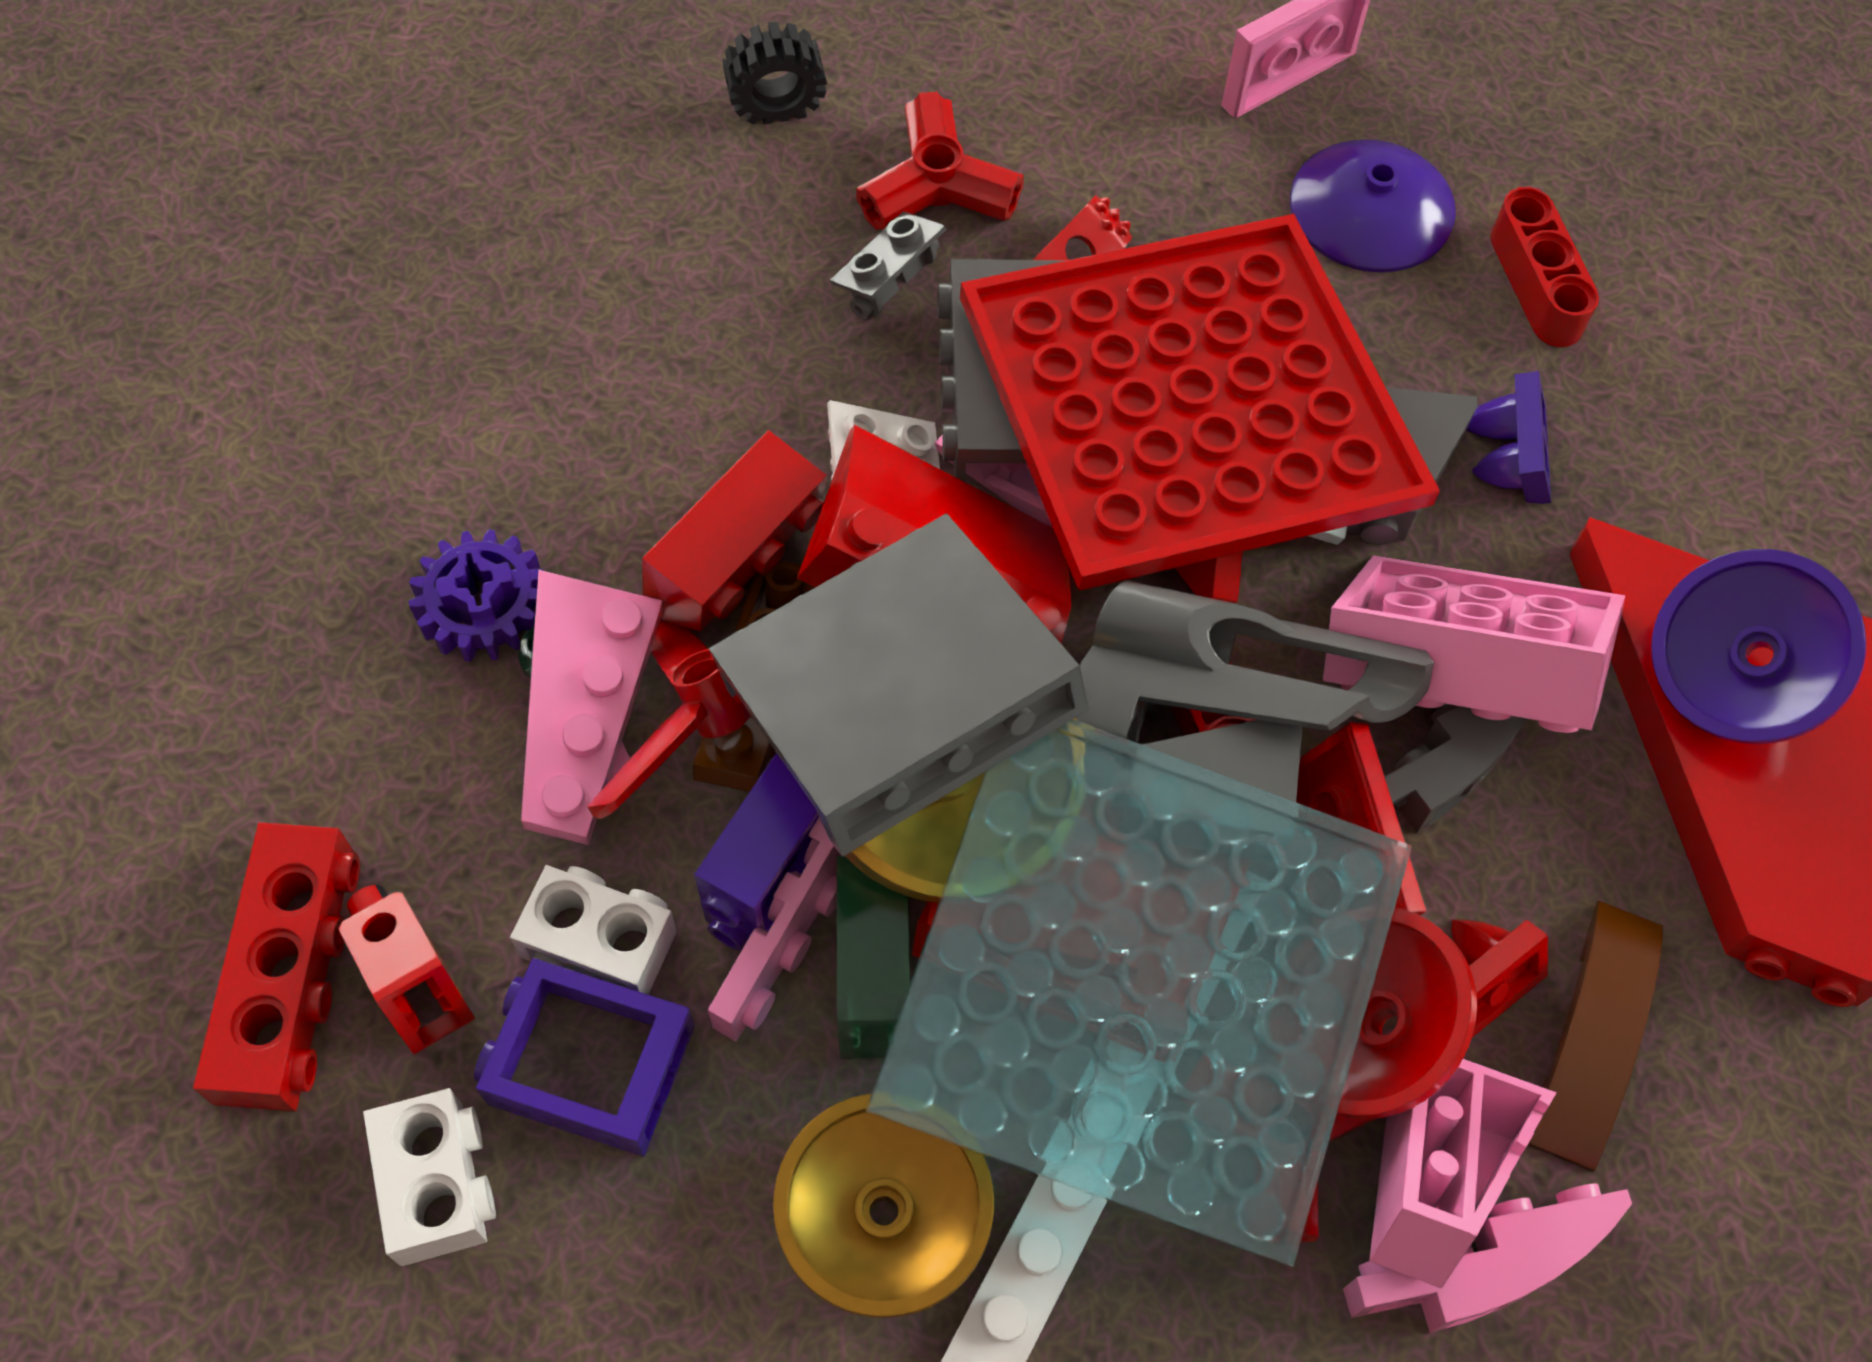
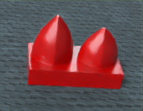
M1452 919L1451 931L1454 943L1460 949L1469 965L1476 988L1477 1014L1472 1038L1548 976V935L1528 920H1525L1512 932H1509L1502 927L1482 921Z

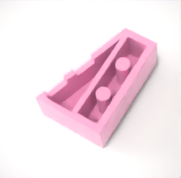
M1463 1059L1450 1079L1426 1101L1400 1114L1386 1117L1369 1261L1442 1288L1478 1235L1518 1159L1527 1147L1542 1116L1555 1097L1556 1092Z

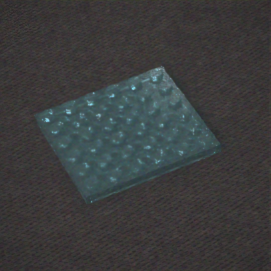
M1072 719L985 771L865 1112L1282 1265L1294 1266L1412 846Z

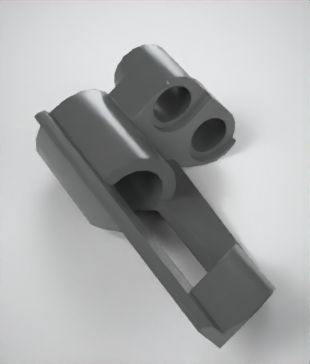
M1126 581L1120 583L1105 601L1096 623L1093 646L1080 664L1089 710L1076 717L1083 740L1085 763L1113 770L1122 767L1127 754L1132 755L1135 746H1138L1139 732L1146 711H1153L1154 703L1331 731L1349 717L1373 723L1392 721L1406 714L1427 693L1434 661L1425 650L1284 621L1266 612L1243 605ZM1236 633L1368 662L1362 677L1349 690L1230 665L1229 663Z

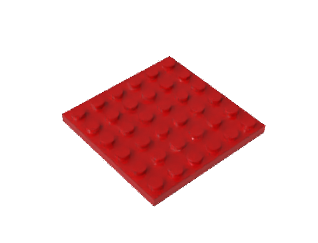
M1295 214L961 282L959 299L1079 591L1434 505L1440 493V489Z

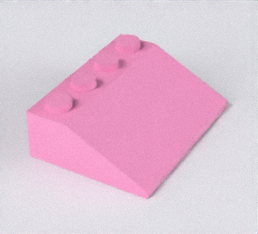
M1373 555L1332 606L1329 630L1425 650L1434 661L1429 689L1416 706L1435 708L1441 707L1446 703L1471 708V712L1474 715L1485 719L1505 720L1511 716L1538 720V724L1541 727L1551 731L1571 733L1578 731L1579 728L1592 730L1600 706L1624 607L1625 595ZM1326 653L1323 681L1341 684L1342 689L1349 690L1362 677L1368 662Z

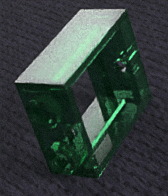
M837 856V1028L840 1059L909 1058L908 896L888 889L859 870L846 856Z

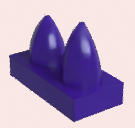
M1539 371L1514 374L1515 393L1494 398L1478 406L1467 430L1483 437L1517 439L1518 442L1501 446L1490 452L1479 461L1472 471L1474 475L1491 485L1508 489L1523 488L1525 500L1528 503H1552L1546 402Z

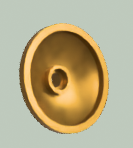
M864 1094L846 1099L824 1110L812 1119L794 1139L784 1156L776 1178L773 1202L774 1222L778 1240L790 1267L804 1285L820 1299L833 1307L858 1316L870 1318L904 1317L931 1308L946 1299L967 1280L976 1268L984 1253L992 1228L994 1214L992 1179L983 1153L976 1141L960 1122L945 1110L928 1101L905 1094ZM889 1201L896 1206L898 1216L893 1223L879 1225L872 1220L870 1211L877 1202Z

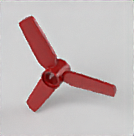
M665 621L660 622L651 650L654 659L675 688L683 704L658 727L588 804L587 808L595 818L602 819L612 814L696 729L702 737L718 738L734 732L745 724L751 716L737 695L731 697L727 691L709 649L686 627Z

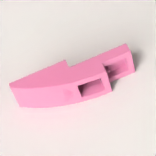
M1594 1183L1573 1187L1557 1193L1555 1196L1558 1204L1533 1209L1530 1198H1519L1494 1205L1489 1213L1490 1218L1485 1220L1474 1239L1478 1252H1474L1472 1245H1470L1442 1288L1370 1261L1358 1266L1361 1276L1356 1277L1343 1288L1351 1318L1421 1304L1429 1332L1432 1333L1471 1322L1503 1309L1557 1278L1584 1258L1601 1242L1632 1205L1628 1190L1601 1194L1598 1184Z

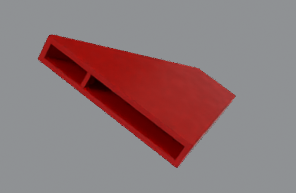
M1589 517L1572 545L1569 555L1582 589L1625 595L1611 663L1725 954L1744 961L1746 970L1760 978L1768 980H1783L1787 978L1812 988V995L1823 1003L1838 1007L1861 1005L1872 997V619L1862 616L1867 647L1864 669L1859 683L1845 705L1828 721L1804 735L1776 743L1745 744L1718 738L1694 726L1673 707L1658 682L1654 671L1651 649L1655 621L1664 601L1683 578L1710 560ZM1756 648L1749 654L1748 662L1754 666L1767 665L1772 660L1774 653L1768 648Z

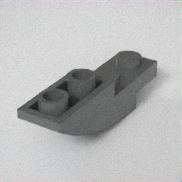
M1446 703L1439 707L1430 717L1433 725L1423 740V745L1403 756L1394 766L1396 771L1385 776L1396 815L1402 813L1416 833L1443 817L1465 799L1491 772L1524 724L1526 718L1511 716L1505 720H1490L1474 715L1471 712V708Z

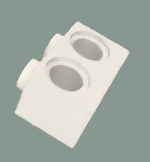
M545 865L510 939L522 959L530 962L532 958L539 959L644 994H649L674 940L677 929L672 912L667 909L668 905L666 902L649 892L632 889L628 895L606 887V882L589 870L571 866L565 872ZM577 908L583 911L579 921L570 927L557 928L552 926L556 915L565 909ZM640 931L646 934L644 942L634 950L625 952L613 948L616 939L625 932Z
M448 1088L363 1111L386 1255L400 1266H405L486 1243L487 1236L484 1221L495 1219L496 1211L487 1176L484 1175L477 1178L475 1176L471 1152L482 1149L483 1141L474 1107L463 1109L462 1103L452 1090ZM430 1127L443 1128L442 1140L434 1151L423 1156L412 1155L413 1142L423 1130ZM440 1196H455L456 1206L450 1219L437 1227H425L424 1214L428 1205Z

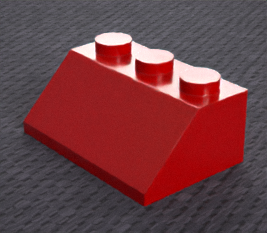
M768 430L642 558L643 596L663 601L664 612L661 621L701 632L715 616L720 620L726 618L741 601L745 593L742 587L757 572L762 576L768 574L780 561L786 550L784 543L797 530L806 533L815 525L824 504L823 495L827 475Z

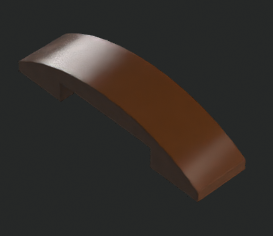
M1598 900L1596 902L1579 959L1583 964L1550 1076L1544 1080L1542 1088L1556 1092V1095L1537 1125L1528 1143L1529 1146L1594 1172L1596 1170L1622 1105L1644 1035L1659 970L1663 925Z

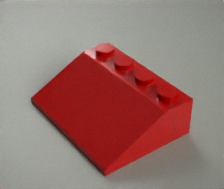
M854 424L848 433L797 579L816 588L846 571L854 564L869 558L906 537L914 530L922 528L947 513L1062 644L1071 610L1070 574L1068 563L1054 529Z

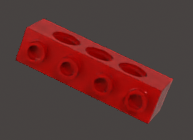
M258 822L193 1089L212 1105L296 1112L300 1093L309 1092L313 1087L317 1073V1053L314 1049H310L316 1023L324 1024L326 1022L332 1004V987L329 982L325 981L330 957H339L345 945V941L338 929L342 921L345 920L343 916H340L344 893H353L355 891L360 875L359 856L357 853H354V850L339 828ZM303 892H313L311 899L305 906L294 911H287L289 903L295 896ZM298 955L295 966L288 973L279 977H272L273 969L280 960L287 956ZM274 1021H283L282 1029L274 1040L264 1045H256L257 1036L263 1027Z

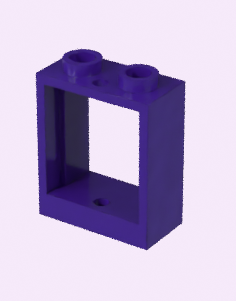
M777 753L694 874L705 920L710 923L707 927L709 933L724 945L738 951L743 949L754 929L760 927L769 932L774 923L768 919V912L774 899V894L787 872L797 871L802 874L806 867L804 863L805 855L812 840L808 835L819 818L817 810Z
M532 958L524 978L517 976L509 986L503 1003V1015L506 1016V1020L496 1042L489 1040L478 1057L474 1072V1079L478 1081L476 1090L489 1106L645 1157L695 1028L690 1008ZM549 992L652 1025L617 1116L511 1081Z

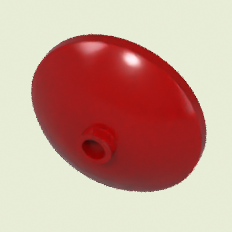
M1375 906L1354 909L1339 914L1316 927L1295 947L1283 964L1274 984L1269 1004L1268 1026L1272 1050L1287 1080L1305 1098L1319 1107L1337 1115L1356 1119H1376L1400 1114L1414 1108L1435 1094L1459 1067L1468 1050L1475 1028L1477 1014L1476 988L1469 965L1460 949L1446 933L1428 919L1416 913L1395 907ZM1397 1016L1398 1021L1394 1030L1387 1035H1382L1384 1023L1389 1018Z

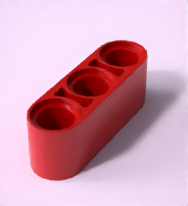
M1518 187L1511 190L1505 196L1490 234L1491 244L1534 333L1548 345L1568 347L1576 344L1582 337L1598 306V290L1550 197L1536 188Z

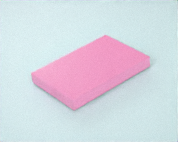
M1293 0L1238 29L1221 106L1232 117L1238 118L1354 55L1370 0Z

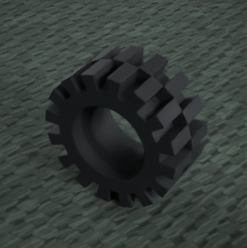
M769 22V31L761 32L759 25L751 27V37L749 39L740 33L734 38L736 47L728 45L725 51L726 59H723V71L731 106L734 105V110L739 117L745 114L746 121L751 124H755L760 117L763 120V124H771L773 119H780L781 122L789 121L788 117L795 115L798 119H804L807 117L806 107L815 111L820 106L818 98H825L827 80L818 44L815 39H811L808 31L802 29L798 33L796 25L787 23L784 31H780L778 22ZM773 72H788L787 74L779 78L761 79L765 75Z

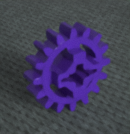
M488 529L482 541L474 542L469 531H464L461 534V545L455 548L444 540L438 542L442 556L437 560L422 556L419 562L425 576L410 578L409 584L415 598L408 602L426 641L435 639L440 653L447 655L456 646H459L464 661L471 662L476 655L477 649H485L490 659L496 660L499 655L498 645L507 643L517 651L522 648L518 634L522 630L534 633L539 570L544 571V569L540 568L537 555L533 549L525 552L522 551L517 537L513 535L501 545L495 530ZM478 581H481L483 593L480 594L481 606L477 605L475 596L478 593L476 585Z

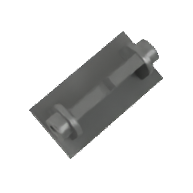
M903 211L830 280L831 284L852 292L853 299L850 301V307L861 319H866L871 313L875 316L879 315L882 312V306L899 291L895 278H899L907 283L927 263L932 264L936 260V251L940 247L937 238L946 231L945 225Z

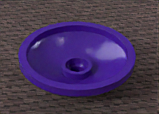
M1350 140L1330 145L1318 151L1300 167L1293 180L1290 192L1291 213L1295 214L1310 245L1329 259L1362 271L1394 272L1415 267L1427 261L1439 252L1447 242L1456 217L1455 200L1442 174L1430 162L1412 150L1381 140Z
M1750 549L1728 553L1704 563L1689 573L1676 585L1664 601L1655 621L1651 645L1655 674L1663 692L1673 707L1685 719L1704 732L1728 741L1745 744H1768L1790 740L1804 735L1828 721L1845 705L1858 685L1864 669L1867 647L1865 626L1861 612L1845 585L1822 565L1798 554L1773 549ZM1756 648H1768L1774 653L1772 660L1767 665L1754 666L1748 662L1749 654Z

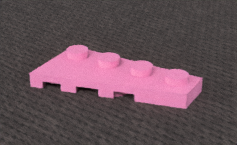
M539 570L521 822L525 830L589 845L597 818L592 816L587 806L610 780L664 612L662 600Z
M820 817L808 835L812 840L805 855L804 863L806 867L802 874L797 871L787 872L774 894V899L768 912V919L774 923L769 932L760 927L753 930L708 1008L713 1029L735 1042L746 1026L756 1030L763 1023L776 996L775 993L770 991V988L783 968L791 973L797 969L812 941V937L806 934L819 913L826 917L833 913L845 892L847 881L841 878L851 864V861L846 856L842 857L826 833Z

